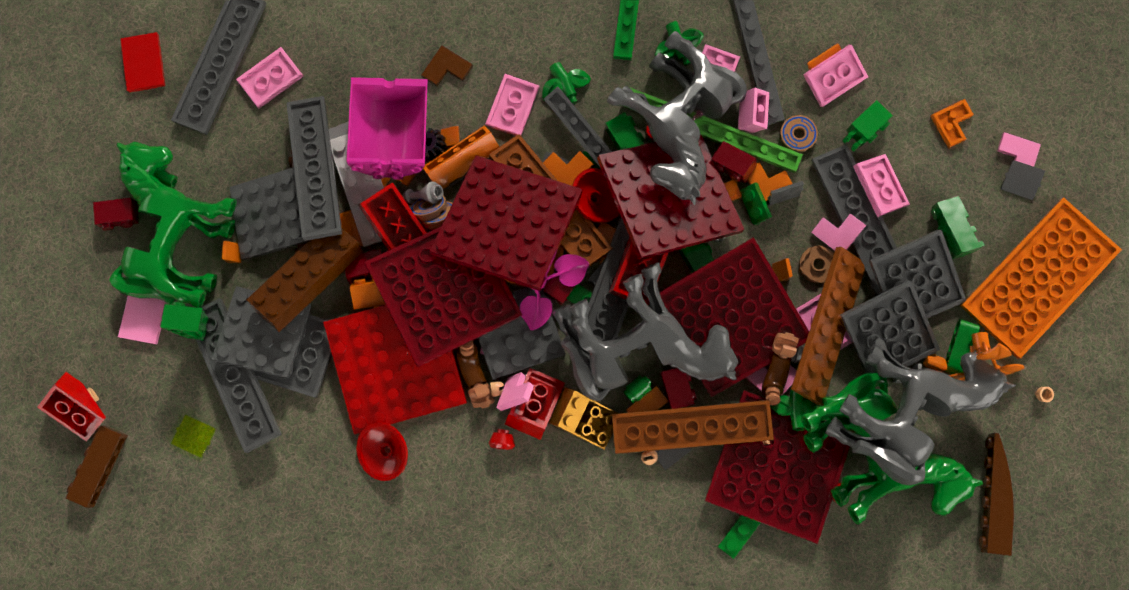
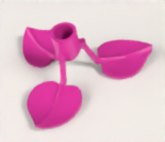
M573 254L559 257L554 264L557 273L546 276L542 288L545 287L546 280L559 276L560 282L566 286L578 285L585 277L589 262L583 257ZM535 290L537 297L527 296L520 304V311L523 314L522 318L530 330H536L543 326L552 314L551 301L548 298H540L538 290Z

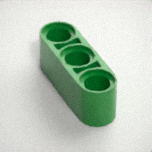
M962 319L958 320L945 358L947 370L944 372L950 374L963 373L960 360L964 354L970 352V346H973L971 335L979 332V325Z

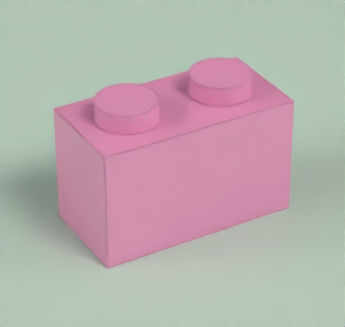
M757 88L747 91L745 99L739 103V130L755 133L767 129L769 92Z

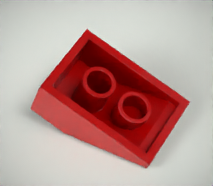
M529 368L523 383L530 382L534 386L529 401L512 407L505 425L541 440L565 383Z
M65 372L53 385L37 407L86 442L106 418L84 384L68 372Z

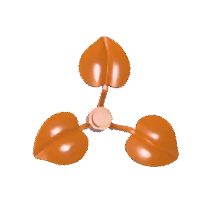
M978 332L971 335L973 346H970V352L976 351L978 354L976 359H991L994 368L1002 371L1005 375L1025 369L1024 365L1010 364L1002 367L997 365L996 360L1010 357L1012 355L1011 351L1000 343L991 349L987 332ZM964 373L948 375L958 380H965Z

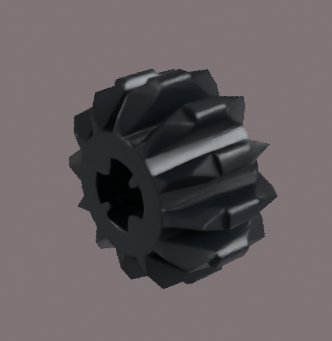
M428 128L426 132L425 159L429 161L439 156L440 153H444L442 148L447 147V144L444 142L446 140L445 136L441 135L439 130Z

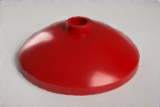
M586 169L574 179L572 186L583 190L576 208L584 217L594 222L605 223L612 221L620 214L601 169Z
M384 422L370 424L361 431L357 440L356 450L359 463L364 471L372 478L380 481H389L398 477L404 471L408 461V449L401 433L392 425Z

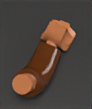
M777 333L773 342L772 350L774 354L762 383V394L766 397V400L770 401V405L780 403V395L783 394V389L786 385L791 358L797 352L796 346L799 338L794 337V334Z
M471 341L457 348L456 358L462 376L469 388H471L468 393L473 408L481 407L483 409L489 407L495 400L492 396L491 387L486 383V378L481 369L477 346Z

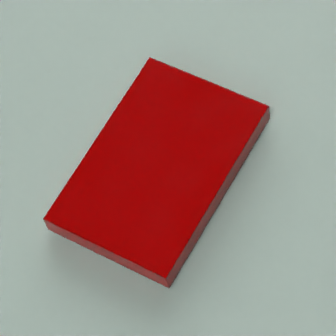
M154 32L120 38L127 91L130 93L166 86L159 34Z

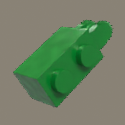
M876 100L848 127L846 131L849 134L842 141L847 143L853 137L857 141L851 148L854 152L867 141L871 143L878 136L876 133L879 130L883 132L890 125L888 121L893 115Z

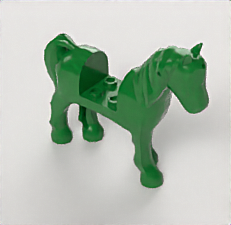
M135 141L128 145L117 143L116 145L121 152L118 167L120 178L132 197L137 200L139 205L138 211L161 220L157 222V232L155 238L150 242L149 253L125 247L121 265L112 273L109 279L111 285L120 293L128 296L161 299L168 305H173V302L177 300L180 303L191 304L196 308H201L206 298V292L211 293L215 289L218 278L217 274L206 273L203 276L184 275L174 266L173 253L177 243L190 226L196 227L208 238L214 239L220 235L224 238H231L235 230V220L226 219L220 223H210L200 215L206 216L209 219H214L221 214L226 217H232L236 208V199L227 197L218 203H206L190 199L180 191L162 184L153 176L159 169L172 162L173 154L168 147L148 146Z
M878 373L861 375L849 382L837 395L823 397V406H818L812 412L803 414L801 420L803 426L809 432L804 435V441L808 449L814 453L822 448L823 441L828 437L825 431L834 417L840 419L844 427L852 430L855 434L871 437L863 428L852 424L849 416L841 413L839 410L848 394H851L857 398L859 406L868 415L876 419L884 420L897 413L898 408L891 396L888 395L887 379L879 376ZM931 453L925 462L926 474L924 481L915 485H902L891 479L871 457L866 455L868 472L843 477L841 486L834 487L831 493L838 506L843 507L848 503L850 495L855 489L862 486H872L860 491L857 502L848 507L851 519L859 525L866 520L869 507L878 499L893 491H902L918 484H933L934 493L930 503L931 509L934 513L945 516L950 514L958 503L971 498L975 487L982 485L983 481L973 478L966 471L964 465L952 457Z

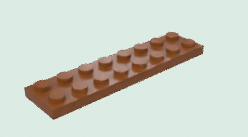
M520 134L489 154V158L492 161L557 181ZM576 208L560 246L567 254L578 255L586 259L590 267L607 255L613 248L593 223Z
M836 247L791 387V390L817 405H823L822 398L826 397L846 332L840 314L853 308L865 271V266L861 259L843 247Z
M769 400L612 414L615 454L774 440Z

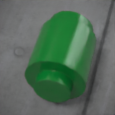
M639 375L625 387L626 390L623 393L632 403L639 402L652 390L650 387L652 383L646 376L641 377Z

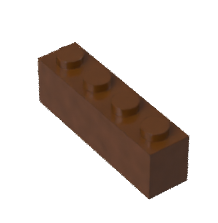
M100 425L96 429L91 446L86 449L84 453L85 458L76 469V477L67 488L68 494L65 499L86 508H94L128 435L108 426Z

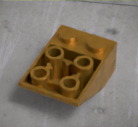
M564 388L548 423L605 450L613 433L612 414L619 413L575 390Z

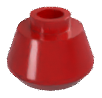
M498 429L497 433L493 432L488 442L489 446L495 449L512 450L515 447L513 435L509 434V430Z

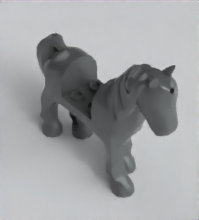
M674 31L666 40L664 46L683 54L692 64L694 73L681 66L675 59H668L661 52L654 57L649 68L655 72L662 71L671 75L680 83L684 92L668 103L655 107L648 103L643 93H634L628 86L622 89L617 87L608 97L607 103L612 106H626L637 111L645 118L654 141L674 161L671 164L659 163L654 165L650 170L651 180L665 187L681 200L690 199L695 205L696 197L700 196L699 190L706 181L707 168L698 144L700 139L699 128L687 113L691 114L697 109L708 118H720L729 109L730 105L740 103L745 99L747 88L744 80L737 73L710 63L701 49H696L690 40L682 38L681 34Z
M659 263L647 266L641 270L642 274H637L623 282L628 290L626 300L628 305L642 317L643 321L615 339L601 341L593 334L587 314L590 306L587 299L577 302L572 306L570 304L565 305L553 312L560 325V330L566 336L561 341V346L571 357L573 374L577 385L586 397L595 401H601L611 389L623 386L628 382L618 356L620 358L626 357L635 348L640 350L649 345L648 342L652 343L663 366L670 364V366L677 367L681 372L698 380L714 381L725 376L736 380L734 369L738 365V359L730 347L729 332L723 326L714 325L709 330L707 340L701 348L688 338L679 322L668 312L660 296L657 280L662 270ZM642 291L646 295L650 307L643 300Z
M878 337L869 350V356L865 363L875 367L879 376L901 381L903 390L894 420L883 421L868 415L859 406L857 398L848 394L839 411L849 416L852 424L863 428L871 437H863L849 431L837 417L832 419L825 434L835 437L843 445L852 447V453L871 457L882 471L894 481L902 485H915L924 481L926 474L925 462L930 457L934 448L931 438L913 427L918 419V416H916L918 410H924L930 414L943 417L949 416L955 411L984 410L996 404L1003 393L1008 392V389L1015 387L1016 384L1007 382L1006 375L1002 371L989 365L984 360L976 359L978 354L974 352L964 354L960 360L965 381L928 368L910 369L895 360L888 352L885 342Z

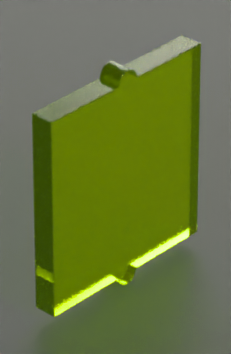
M185 415L180 426L176 428L177 432L171 444L202 458L207 446L211 444L210 440L216 428Z

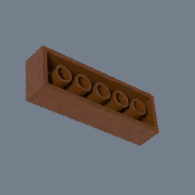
M342 229V234L310 240L246 300L261 317L280 332L363 251L358 241L344 229Z

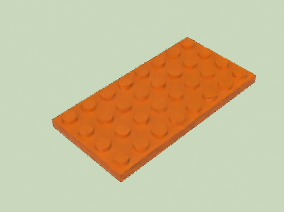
M1062 198L960 306L996 340L1008 348L1017 359H1020L1122 249L1070 202Z

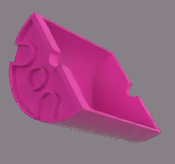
M351 77L347 164L353 171L373 176L374 179L386 177L395 180H401L405 176L421 172L425 166L428 79L395 78L393 81H387L384 78Z

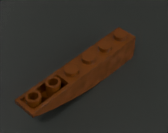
M991 433L985 441L988 453L984 459L986 476L983 478V488H985V496L982 497L981 501L984 515L980 519V526L983 528L982 536L979 538V547L981 552L1012 556L1014 503L1011 475L999 433Z

